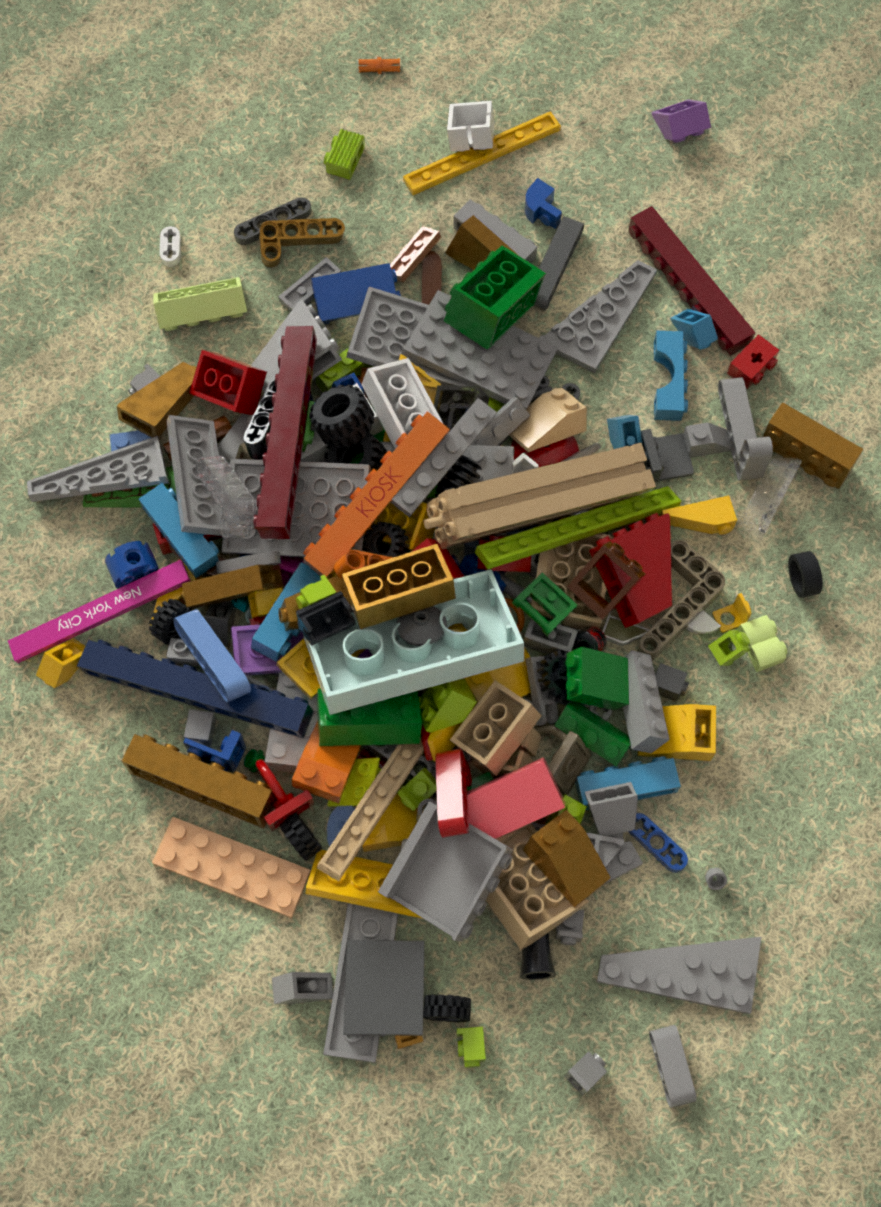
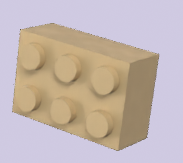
M495 680L451 737L450 741L456 747L462 749L463 753L497 776L542 715L532 704Z

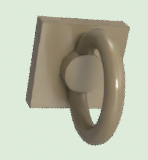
M554 725L535 727L534 729L541 736L553 735L562 742L560 748L554 753L548 767L560 792L568 795L575 784L576 778L580 776L592 754L576 733L570 731L567 735Z

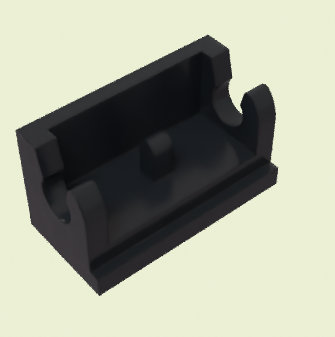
M342 591L296 611L298 627L311 646L356 625V621L351 615L353 609Z

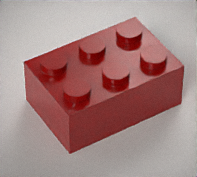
M201 350L189 393L234 412L254 415L267 371L222 354Z

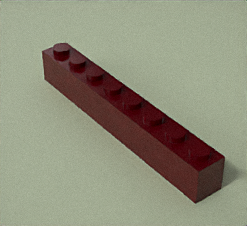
M653 206L632 216L628 229L630 236L640 243L643 252L653 259L655 267L665 274L668 283L678 290L680 298L687 302L692 310L711 315L720 348L724 351L726 350L730 356L745 348L753 340L756 332Z

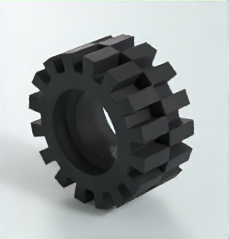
M377 522V524L371 525L372 530L368 529L366 531L369 536L363 537V541H367L366 545H362L363 549L367 550L366 552L388 557L406 554L408 552L404 550L410 546V544L405 543V541L409 540V537L404 535L406 531L401 529V526L388 522ZM388 535L391 539V547L384 554L381 550V542L384 536Z
M168 599V602H162V607L158 606L156 608L158 610L157 613L153 612L151 615L154 619L149 621V624L152 625L149 627L151 634L166 645L170 644L171 638L181 639L175 629L173 619L192 611V609L186 607L177 599Z
M294 813L279 825L291 845H293L305 861L322 850L314 834L297 813Z
M441 994L424 996L423 1018L439 1022L459 1023L470 1021V998Z

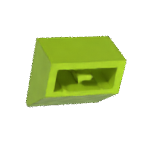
M462 678L429 687L424 694L420 695L421 721L427 732L431 733L464 722L477 703L466 680Z

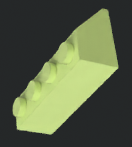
M240 277L153 294V303L159 329L165 328V331L175 330L179 325L184 324L189 327L200 324L199 321L204 320L216 322L221 320V317L229 315L230 318H237L243 316L244 312H247Z

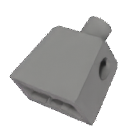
M631 782L585 791V797L599 835L624 839L623 832L632 831L635 828L638 797Z

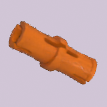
M377 57V59H359V65H367L359 66V73L378 72V74H382V72H400V66H392L400 65V58L381 59V57Z

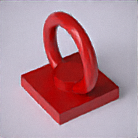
M262 759L256 761L255 765L264 782L269 785L276 799V802L273 804L275 810L264 816L271 831L280 827L279 825L294 813L299 815L314 805L313 797L308 790L296 797L292 793L286 795L266 762Z

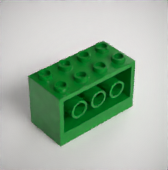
M502 245L496 251H491L484 262L480 261L475 270L468 272L459 284H454L450 291L451 299L445 307L446 315L444 322L488 350L535 305L546 273Z

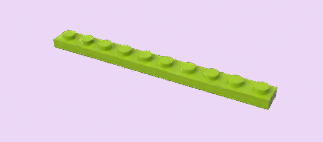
M669 486L479 545L476 547L475 554L487 569H491L645 519L657 512L661 514L662 510L679 507L681 500Z

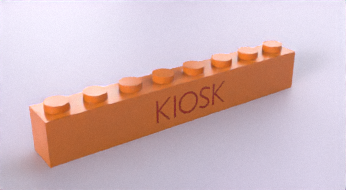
M428 411L423 417L419 414L410 425L413 429L408 435L404 432L395 443L398 447L393 453L388 451L380 460L382 466L377 471L373 469L365 478L367 481L366 485L362 489L356 488L349 497L352 500L347 507L344 505L340 507L334 515L336 518L335 522L331 526L329 524L324 526L318 534L321 537L316 544L311 542L304 550L303 554L305 557L303 562L318 575L322 576L325 574L327 578L334 571L335 563L356 545L390 504L393 497L448 434L450 429Z

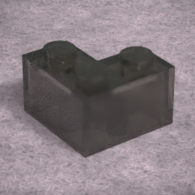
M437 385L434 407L443 424L451 430L478 398L488 405L489 396L481 387Z

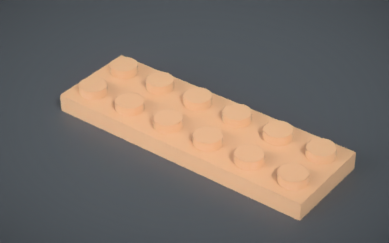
M172 817L152 861L153 865L289 918H292L311 873V870L175 817Z

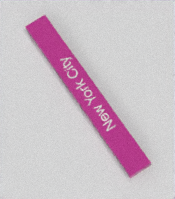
M180 559L8 640L14 661L16 663L25 661L182 587L183 583L191 582L183 561Z

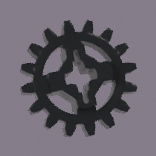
M560 650L545 655V659L539 662L542 668L537 670V673L542 675V678L538 679L539 683L544 684L541 689L542 692L547 690L549 692L548 698L555 697L556 703L563 701L566 704L571 702L567 700L566 659L568 651L561 653Z

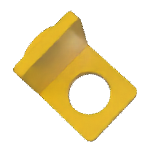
M742 593L737 595L733 604L712 613L715 621L721 625L720 631L722 633L746 623L752 614L750 605ZM723 613H731L734 617V622L730 625L724 624L721 621Z

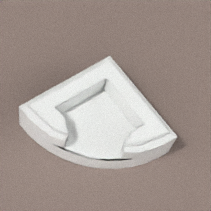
M703 610L686 629L694 634H712L718 631L721 625Z

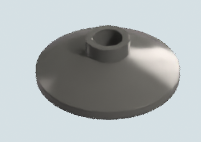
M431 606L398 617L397 624L400 622L397 628L399 636L405 642L415 646L424 645L428 639H431L430 644L437 642L444 635L440 625V614L442 611ZM444 616L442 621L445 627L447 628V620Z

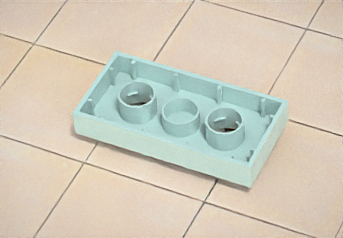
M492 570L453 579L456 599L434 605V607L442 611L440 614V625L444 635L433 644H430L431 639H428L422 646H415L405 642L397 631L400 622L397 624L398 618L360 630L354 612L351 615L354 617L356 625L312 646L304 636L329 714H335L524 662V641ZM444 616L447 620V628L445 627L442 621ZM462 623L468 631L454 632L449 630L448 627L453 624ZM360 649H369L373 656L356 658L351 656V654Z

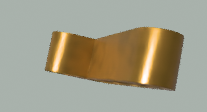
M338 218L265 221L260 227L259 236L262 263L266 267L272 268L277 266L281 259V246L339 243L343 239L344 223ZM332 228L336 229L337 234H333ZM292 229L297 234L295 236H288L286 231ZM316 229L318 234L310 235L307 230ZM271 230L275 235L267 237L264 235V232ZM272 251L277 256L270 259L265 254Z

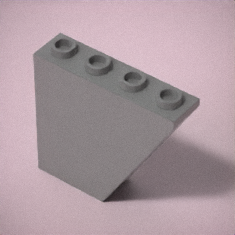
M303 300L296 304L251 365L267 371L262 388L264 392L270 382L275 380V375L279 374L278 356L282 355L281 336H285L286 326L314 327L317 347L312 380L342 360L337 353L340 347L312 305L306 306Z

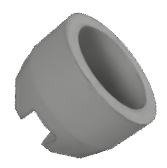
M710 868L706 872L705 879L709 888L719 890L726 885L727 877L720 868Z

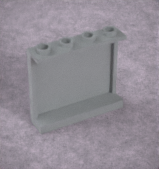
M429 801L378 892L387 898H392L452 936L454 941L462 942L463 939H467L474 928L472 923L476 916H480L487 905L485 900L490 892L493 893L500 882V879H498L500 873L510 865L513 858L511 855L513 849L470 823L468 834L442 838L438 826L437 804Z

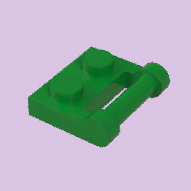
M543 572L512 602L516 608L520 607L543 629L542 632L546 636H549L577 607V604ZM529 596L554 618L551 622L526 601Z

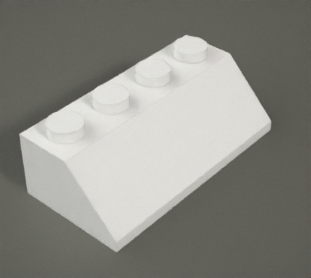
M409 358L367 369L362 386L394 449L398 447L395 444L398 438L404 432L408 435L413 429L410 425L419 414L423 417L428 411L443 423Z

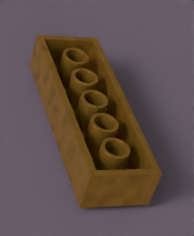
M134 734L121 760L130 774L250 824L265 828L267 823L264 816L273 811V804L276 802L268 784L261 781L253 783L248 781V777L242 773L234 771L231 774L224 771L225 768L215 762H211L209 765L202 762V758L193 753L185 755L180 753L179 749L171 744L166 743L163 746L156 743L157 740L149 735L143 734L141 737Z

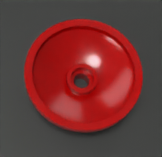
M574 436L549 444V447H541L527 452L514 439L511 445L515 450L514 460L524 453L536 462L539 467L559 463L579 451Z

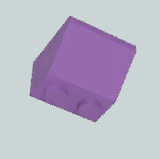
M688 99L651 112L664 138L672 140L673 143L684 141L685 137L691 134L692 136L701 135L704 133V130L711 128L706 102Z

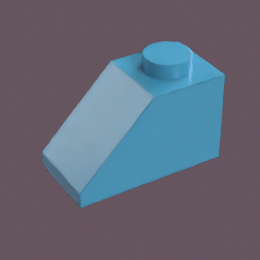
M686 309L670 318L676 329L683 331V338L687 340L689 346L700 350L706 349L711 346L712 342L718 340L711 315Z
M624 415L607 419L610 442L614 449L642 443L639 417L637 415Z

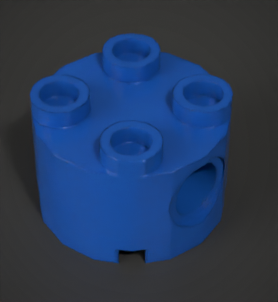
M141 541L128 542L115 548V554L112 557L109 553L105 558L106 566L117 589L159 570L147 542L142 545Z

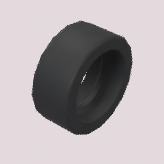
M806 551L792 554L789 557L788 569L795 593L800 598L820 594L823 586L822 573L814 553Z

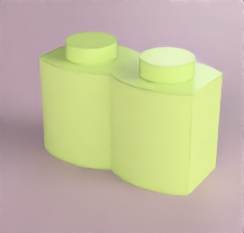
M765 615L740 624L737 630L744 632L750 640L748 644L750 651L747 653L756 672L784 662L787 658V648L784 642L779 641L777 638V627L773 620H770Z

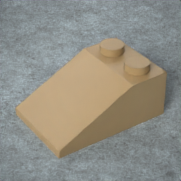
M562 387L555 388L550 392L542 394L528 406L526 411L530 416L511 432L509 436L527 452L585 432L587 431V407Z

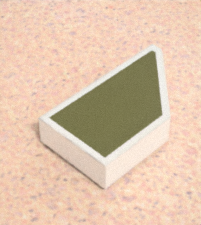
M609 615L603 628V633L607 641L625 646L641 638L650 629L636 624L625 628L621 619Z

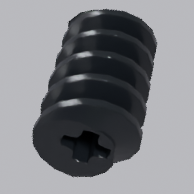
M462 455L458 459L459 463H455L452 466L454 471L449 470L447 472L448 478L442 479L441 484L443 486H437L436 492L438 494H435V496L438 497L445 490L457 489L461 486L473 484L472 477L480 479L477 470H482V468L470 458Z

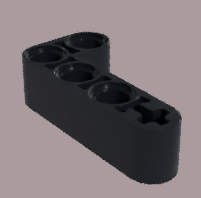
M275 380L268 385L243 436L248 454L254 460L263 459V454L267 453L266 434L270 433L271 428L269 425V414L273 413L274 409L272 395L276 393L277 389ZM310 390L309 401H314Z

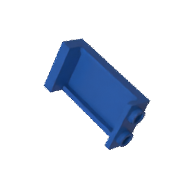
M390 263L311 278L318 316L324 325H328L330 321L359 316L369 287L401 296L400 291H396L394 285L397 282L395 269H391Z

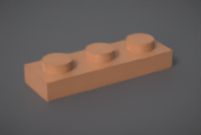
M422 226L392 261L390 266L391 269L396 271L397 281L404 283L442 238L439 231Z

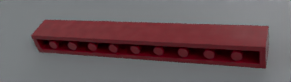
M286 326L285 336H281L282 355L278 356L279 374L275 375L277 389L276 393L272 395L274 409L273 413L269 414V425L271 428L270 433L266 434V445L268 448L267 453L263 454V465L265 468L264 473L260 474L261 494L257 495L258 515H255L253 519L254 529L258 531L261 539H290L317 347V337L313 326Z

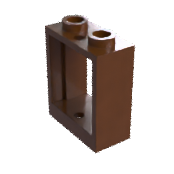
M611 541L599 549L567 586L602 620L612 613L646 575L642 571L643 567L636 560H630L624 554V549L619 544L612 543ZM605 554L631 577L629 582L610 603L583 580Z

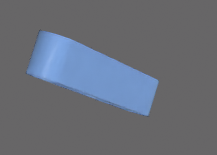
M198 609L173 619L177 633L227 703L251 692L247 677Z

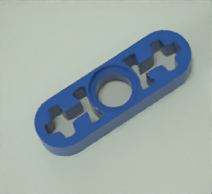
M636 813V822L643 821V829L648 832L651 828L653 831L647 836L646 840L642 838L645 832L640 828L637 831L635 829L628 831L630 835L666 869L674 873L682 871L688 862L687 854L645 814ZM654 836L662 838L664 847L654 849L650 844V839ZM668 846H670L672 849H670L669 853L673 857L679 855L681 857L679 862L682 865L676 863L673 866L670 863L672 858L668 854L665 857L660 854H663Z

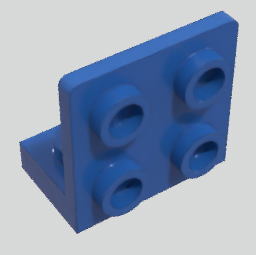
M234 730L231 731L229 737L225 736L220 747L222 752L187 738L183 742L187 752L201 757L202 762H215L225 768L224 771L232 773L236 771L247 748L241 733Z

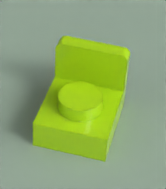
M424 768L402 787L397 794L400 796L402 803L414 811L423 800L429 799L437 791L436 779Z

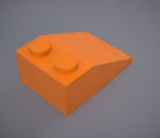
M317 720L293 775L292 787L303 791L308 790L311 794L339 804L361 745L319 746Z

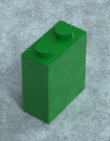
M580 647L567 653V700L610 710H616L629 705L628 658L585 647Z

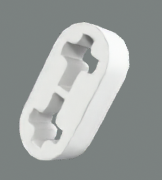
M172 226L164 228L160 234V257L162 263L167 267L176 266L181 259L180 233L177 228ZM169 235H173L172 243L168 241ZM169 250L173 252L172 258H167Z

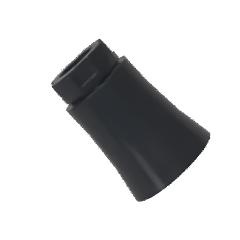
M549 933L522 949L521 979L541 980L556 976L550 949Z

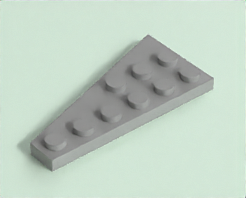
M637 260L619 274V277L611 284L605 285L602 291L595 296H591L568 314L565 320L560 324L554 325L551 331L539 338L557 346V355L595 373L655 277L657 269Z
M158 436L29 480L27 481L29 498L32 502L159 485L161 483L167 484L169 479L161 442Z
M761 937L602 955L597 982L751 1014Z

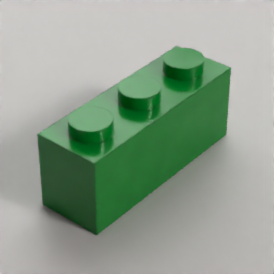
M570 702L554 725L567 735L570 731L578 734L587 748L616 767L631 748L629 735L578 702Z

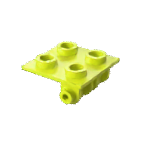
M380 758L356 759L340 803L328 800L327 806H357L381 771L379 768Z

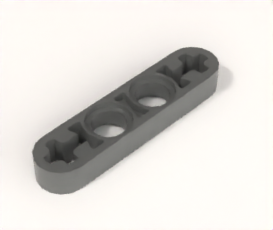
M299 197L238 224L234 228L236 242L240 245H248L259 240L260 228L257 226L265 221L278 220L277 216L279 214L288 215L286 220L306 219L312 211L310 201L304 197ZM302 206V208H305V210H301L300 208L298 209V207ZM268 230L264 232V235L268 236L274 232ZM244 232L247 236L244 237L240 233Z

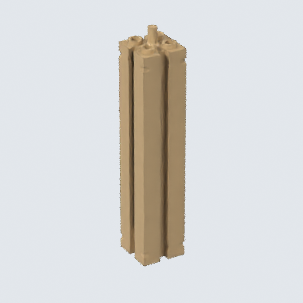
M637 443L632 446H625L461 486L457 489L445 490L437 498L427 503V513L430 519L424 520V526L426 529L438 527L435 530V538L440 543L441 549H445L453 545L456 546L590 511L640 495L655 488L656 485L651 470H646L644 462L647 461L642 443Z

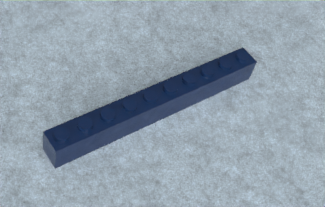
M88 640L77 665L85 674L302 739L305 737L314 713L308 704L309 702L303 698H287L282 692L272 690L271 693L263 691L262 687L255 684H250V693L227 703L206 673L198 672L196 668L186 664L183 667L177 666L175 662L166 658H162L161 661L156 660L152 655L141 652L139 655L124 646H119V648L111 647L110 643L103 640H98V642Z

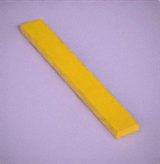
M551 111L495 135L493 138V148L474 150L473 147H470V150L458 151L404 175L403 181L411 194L416 195L561 130V125Z

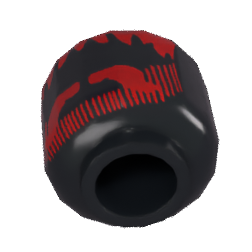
M585 627L577 633L572 648L575 650L585 647L603 652L607 644L606 636L597 627Z

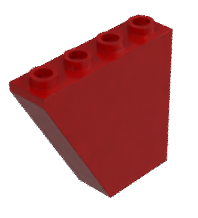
M657 512L646 517V523L643 524L642 520L631 524L629 525L630 531H626L623 528L612 533L613 539L610 540L609 536H606L596 541L597 546L589 550L593 557L604 544L611 541L612 543L619 544L624 549V554L630 560H636L643 567L642 571L646 575L616 607L625 628L638 624L672 606L669 513L659 516ZM606 554L596 565L611 599H613L629 582L631 577Z

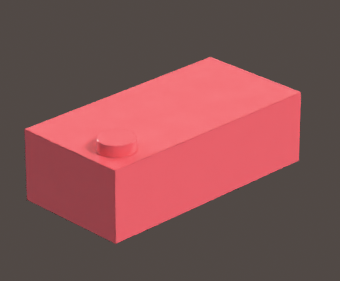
M544 757L467 791L469 823L495 839L565 808V801Z

